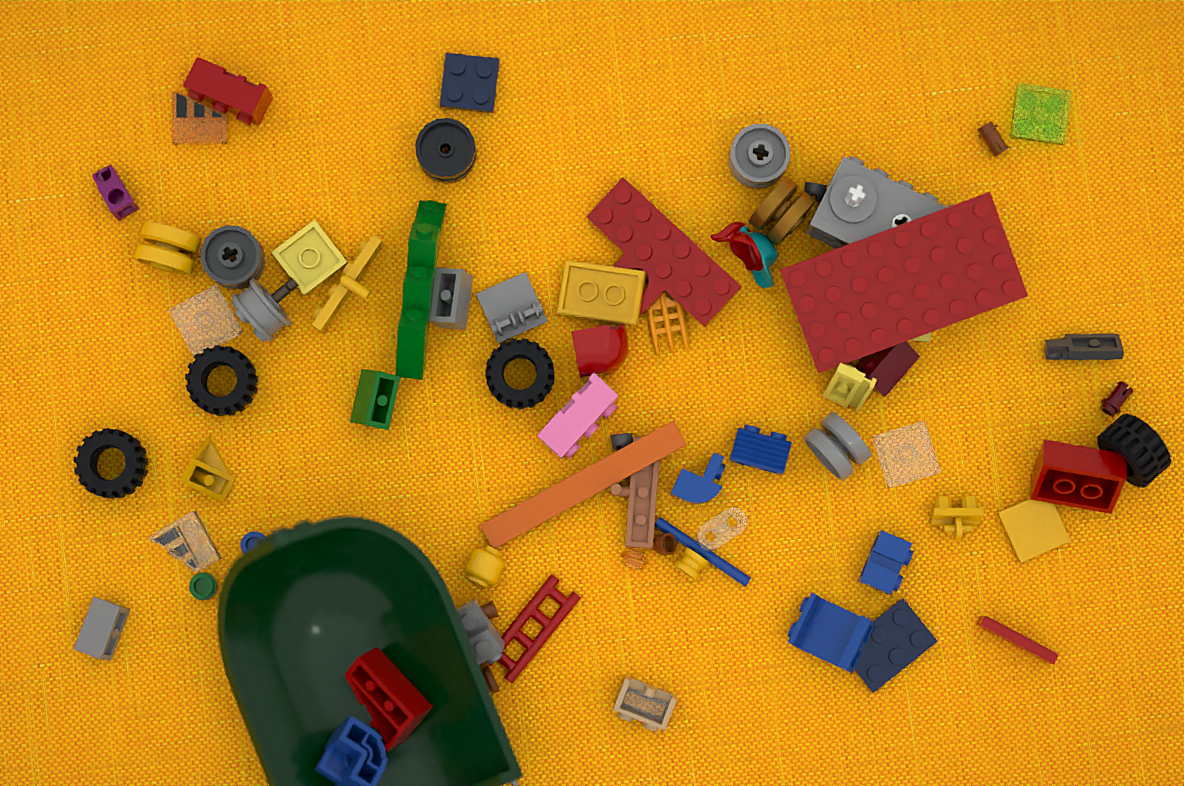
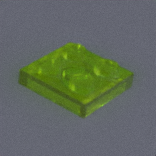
M1018 83L1015 91L1010 138L1064 145L1072 91Z

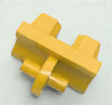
M937 496L930 517V525L943 526L944 532H953L954 540H961L962 532H972V526H980L981 517L984 516L983 508H979L976 496L962 497L960 501L961 508H951V497Z

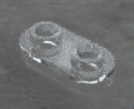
M732 507L703 524L696 535L699 546L704 550L713 551L741 534L748 523L746 514L741 509ZM729 518L737 520L738 524L736 527L729 526ZM706 533H713L715 540L708 542L705 538Z

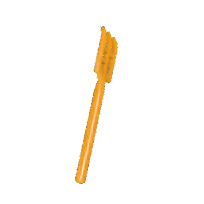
M640 189L639 192L650 201L648 190ZM665 291L647 311L651 339L656 356L659 355L658 335L666 333L670 352L673 353L674 338L672 332L680 331L685 350L689 349L683 307L676 300L672 301L666 297ZM676 307L677 313L669 314L668 308ZM661 310L662 316L654 317L653 311ZM678 319L679 325L671 326L670 320ZM664 322L665 328L656 329V323Z

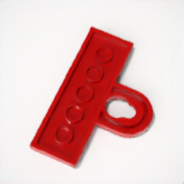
M624 177L587 216L597 228L625 253L613 267L632 270L639 269L645 271L648 275L649 284L642 296L639 317L645 314L666 291L697 321L706 327L742 288L740 284Z

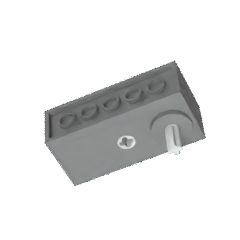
M843 156L805 234L837 249L947 207L938 203V198L924 192L922 195L914 191V187L905 181L899 180L897 183L889 179V175L886 172L877 168L871 170L863 166L864 162L856 157L849 156V158Z

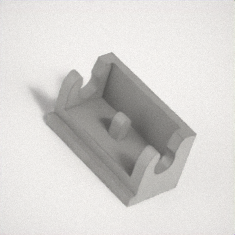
M93 597L74 649L101 660L111 661L130 609L105 599Z

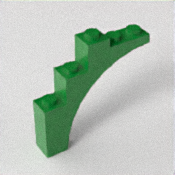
M433 200L419 201L415 222L412 223L408 241L407 268L403 281L402 310L397 333L395 375L423 380L426 366L429 318L447 203H439Z

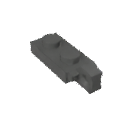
M1065 334V337L1062 339L1046 340L1044 348L1045 358L1050 360L1123 359L1124 355L1118 334Z

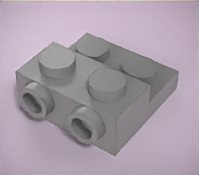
M475 599L459 607L457 612L478 664L480 665L485 661L488 664L496 662L501 658V652L504 650L505 642Z

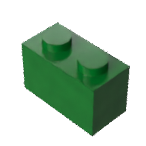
M361 369L350 422L389 430L400 376Z

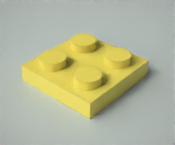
M315 219L271 252L287 274L298 283V288L304 296H307L348 264Z

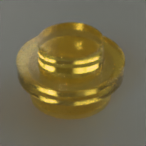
M629 548L628 551H622L621 554L623 558L622 564L636 570H643L644 565L648 563L649 559L644 556L645 552L635 548Z

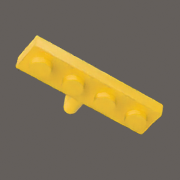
M372 235L370 239L365 238L357 250L360 253L354 262L350 261L342 272L343 276L340 278V284L335 283L327 294L329 300L325 306L322 307L320 305L314 312L311 319L314 320L312 326L316 330L324 334L352 292L364 300L369 297L371 291L358 282L384 246L381 239Z

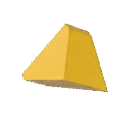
M209 436L192 456L180 483L224 502L236 477L232 476L211 436Z

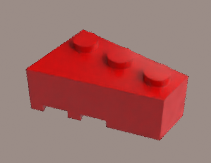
M199 57L196 58L183 84V87L188 92L187 96L200 103L204 99L212 103L211 107L214 110L225 115L229 111L237 115L236 120L247 126H250L251 123L260 125L274 98L266 85L259 83L257 86L246 81L247 78L240 74L236 76L226 71L225 68Z
M378 647L360 655L344 674L361 706L365 704L373 720L370 723L373 729L378 728L385 743L383 745L386 752L405 742L433 707Z

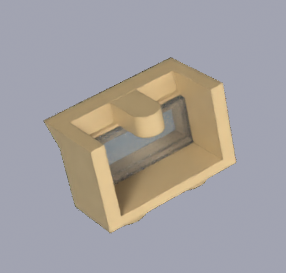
M626 675L613 710L617 711V716L624 720L632 722L633 718L643 722V727L658 732L659 728L662 730L666 729L677 701V695Z

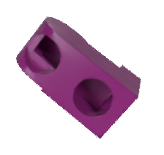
M112 164L92 174L99 192L118 221L140 209Z

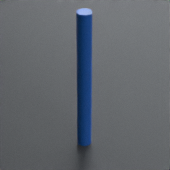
M659 517L655 523V527L664 533L673 534L677 542L693 550L746 587L750 581V576L663 518Z

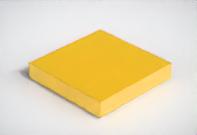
M1027 499L997 513L1019 563L1071 541L1053 503Z

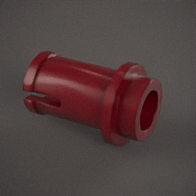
M1119 381L1107 399H1102L1101 410L1111 417L1121 412L1120 407L1130 394L1133 393V389L1131 387L1126 389L1129 385Z

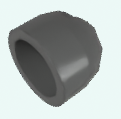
M805 182L804 192L808 193L811 197L812 194H816L815 200L818 202L822 200L827 185Z
M632 433L610 435L612 447L616 451L633 443Z

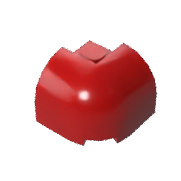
M619 324L609 328V325H603L571 332L580 378L591 376L593 373H606L608 375L616 372L624 364L628 355V336L625 324Z

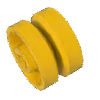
M143 221L139 235L142 239L154 245L145 243L136 245L132 259L160 271L190 276L195 262L189 256L180 252L189 254L198 252L201 238L175 227Z

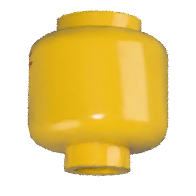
M486 546L484 550L474 549L464 569L468 575L467 580L487 589L488 585H496L505 567L504 561L499 557L501 552L490 546Z

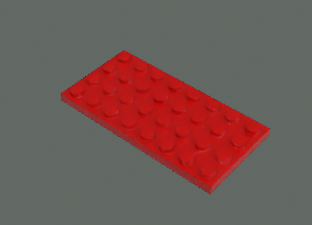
M990 192L780 269L818 373L835 368L840 363L846 364L1028 297Z

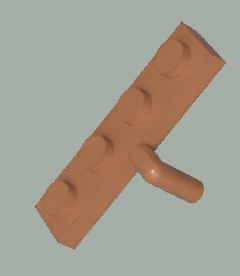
M633 437V442L642 437ZM659 460L630 476V486H620L619 484L611 486L610 492L613 496L629 497L625 547L653 549Z

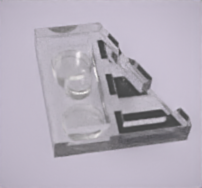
M191 511L148 537L151 542L157 543L166 549L171 556L183 561L194 572H200L222 559L196 511Z

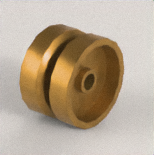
M788 176L773 189L748 220L757 230L764 229L773 220L775 223L768 230L767 238L776 246L798 228L816 202L806 192L798 195L793 202L789 201L797 191V184Z

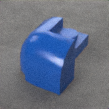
M351 715L331 735L323 748L325 751L314 770L335 783L334 786H377L388 762L386 750L381 741L382 737L375 730Z

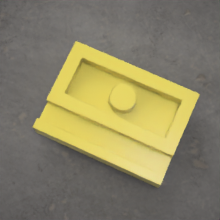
M840 363L822 397L846 408L850 405L856 408L855 412L859 413L874 388L877 379L869 380L864 378L865 374L858 371L855 367Z

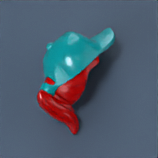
M733 222L719 233L710 236L716 242H729L733 254L744 262L745 268L752 272L754 280L760 287L769 288L773 286L770 267L777 261L778 252L773 242L766 235L751 232L742 222Z

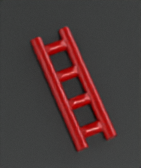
M553 574L548 577L501 636L505 642L504 650L513 639L526 648L516 662L503 651L501 652V658L497 660L509 670L504 678L512 684L581 599L574 591L568 597L559 591L555 586L560 580ZM547 596L560 605V608L551 619L538 609ZM530 617L543 627L534 640L521 631V628Z

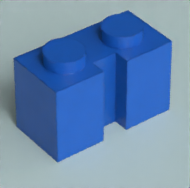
M878 531L857 582L887 595L891 594L893 590L897 592L903 576L899 575L902 565L908 566L914 551L910 550L912 543L885 531Z

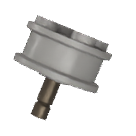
M292 277L273 294L268 292L256 279L252 278L247 289L240 295L234 293L231 296L233 299L231 303L236 309L235 313L245 324L248 321L254 328L253 332L263 343L266 340L272 342L275 339L273 334L284 325L288 327L292 325L291 319L279 304L281 300L299 286Z

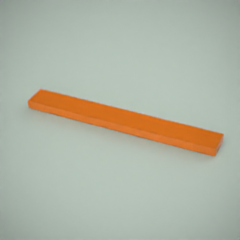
M672 421L485 522L481 527L492 548L496 549L687 444L675 422Z

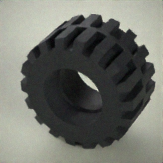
M524 338L522 340L510 339V342H503L499 348L494 349L490 359L487 360L485 376L489 390L497 401L509 408L524 409L526 407H534L535 404L541 403L554 384V367L551 357L535 341L530 342ZM514 359H527L535 366L536 379L526 389H513L504 379V369Z
M215 345L212 349L209 347L203 349L204 352L202 354L197 353L193 357L195 361L189 363L187 367L190 369L189 373L185 374V380L188 382V385L185 386L187 392L191 395L189 396L191 400L204 411L217 416L235 415V412H242L246 409L245 406L248 403L251 404L254 400L252 396L257 393L258 389L256 387L258 376H256V369L243 353L229 346ZM230 366L237 375L235 388L226 396H214L207 387L209 374L216 367Z
M1122 414L1097 437L1099 449L1118 452L1126 459V481L1136 487L1145 488L1171 464V455L1162 438L1151 426L1134 415Z
M105 428L103 431L96 430L92 432L91 437L86 436L82 440L84 442L82 446L78 445L76 449L79 452L78 457H74L73 462L77 463V468H74V471L80 478L78 479L79 483L84 485L85 489L90 493L108 499L123 498L126 494L134 493L135 488L143 484L141 480L143 476H147L148 472L145 470V467L149 465L148 459L145 458L147 453L145 448L141 447L140 441L132 437V435L118 429ZM118 448L125 456V468L119 477L113 480H106L98 472V459L105 450Z

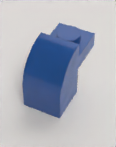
M713 453L702 477L682 468L670 495L691 504H702L713 499L722 489V486L713 483L714 478L719 480L726 465L721 463L724 457Z

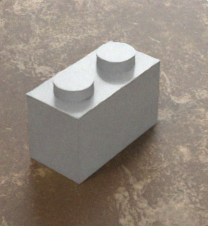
M436 268L430 322L440 328L466 330L473 276L463 269Z

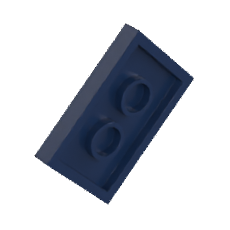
M903 598L873 621L875 623L873 631L854 668V671L872 693L938 642Z

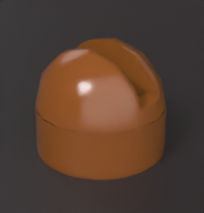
M671 533L659 534L653 540L654 551L657 554L671 555L676 551V538Z

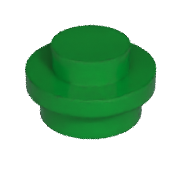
M198 573L192 577L189 590L196 599H210L217 591L216 579L209 573Z

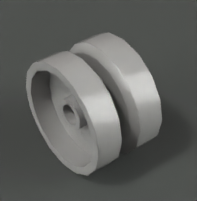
M753 124L743 128L735 136L729 152V167L733 177L742 185L751 189H765L774 185L783 176L790 160V146L785 135L777 128L768 124ZM756 154H761L763 159L757 160Z
M832 411L821 421L826 434L814 427L803 439L821 463L836 478L843 482L854 472L849 459L857 465H862L872 456V453L857 432L843 418Z

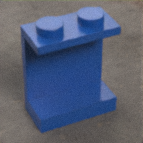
M811 592L810 597H805L800 606L801 615L798 622H793L789 629L788 637L790 639L788 643L852 674L875 623L862 615L854 614Z

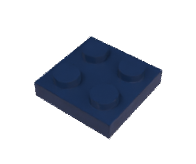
M446 53L440 108L494 114L499 58Z

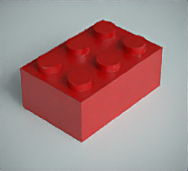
M1044 439L1031 473L1030 500L1112 514L1127 479L1126 459L1118 452Z

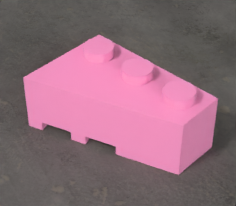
M595 373L588 378L589 381L581 390L571 397L572 399L537 435L561 460L565 456L571 458L580 448L577 443L585 435L589 438L599 428L596 424L602 416L607 419L618 407L614 404L618 400V395Z

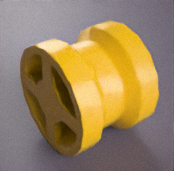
M686 547L683 551L684 556L681 560H677L674 566L694 580H697L700 569L706 567L709 562Z

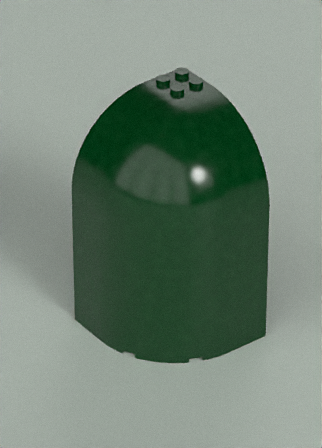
M332 517L314 523L307 519L294 524L293 528L287 529V526L272 531L271 535L256 540L257 546L243 553L231 565L224 578L218 601L217 630L219 647L229 685L269 786L335 785L333 781L314 769L325 751L323 748L329 738L345 719L352 715L373 729L370 723L373 720L365 704L361 706L344 674L360 655L375 647L382 651L433 706L405 742L386 752L388 762L377 786H503L523 777L450 592L430 559L407 537L385 524L362 517ZM378 728L373 729L381 736Z

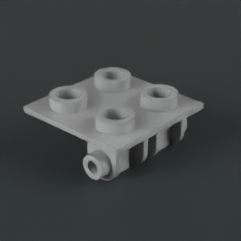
M526 272L476 294L498 343L548 322Z

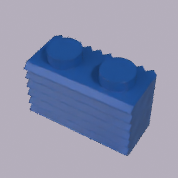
M744 425V429H737L729 461L782 475L792 442L786 441V435L771 432L770 436L760 434V428Z

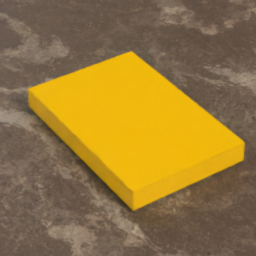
M565 260L557 314L638 326L646 272Z

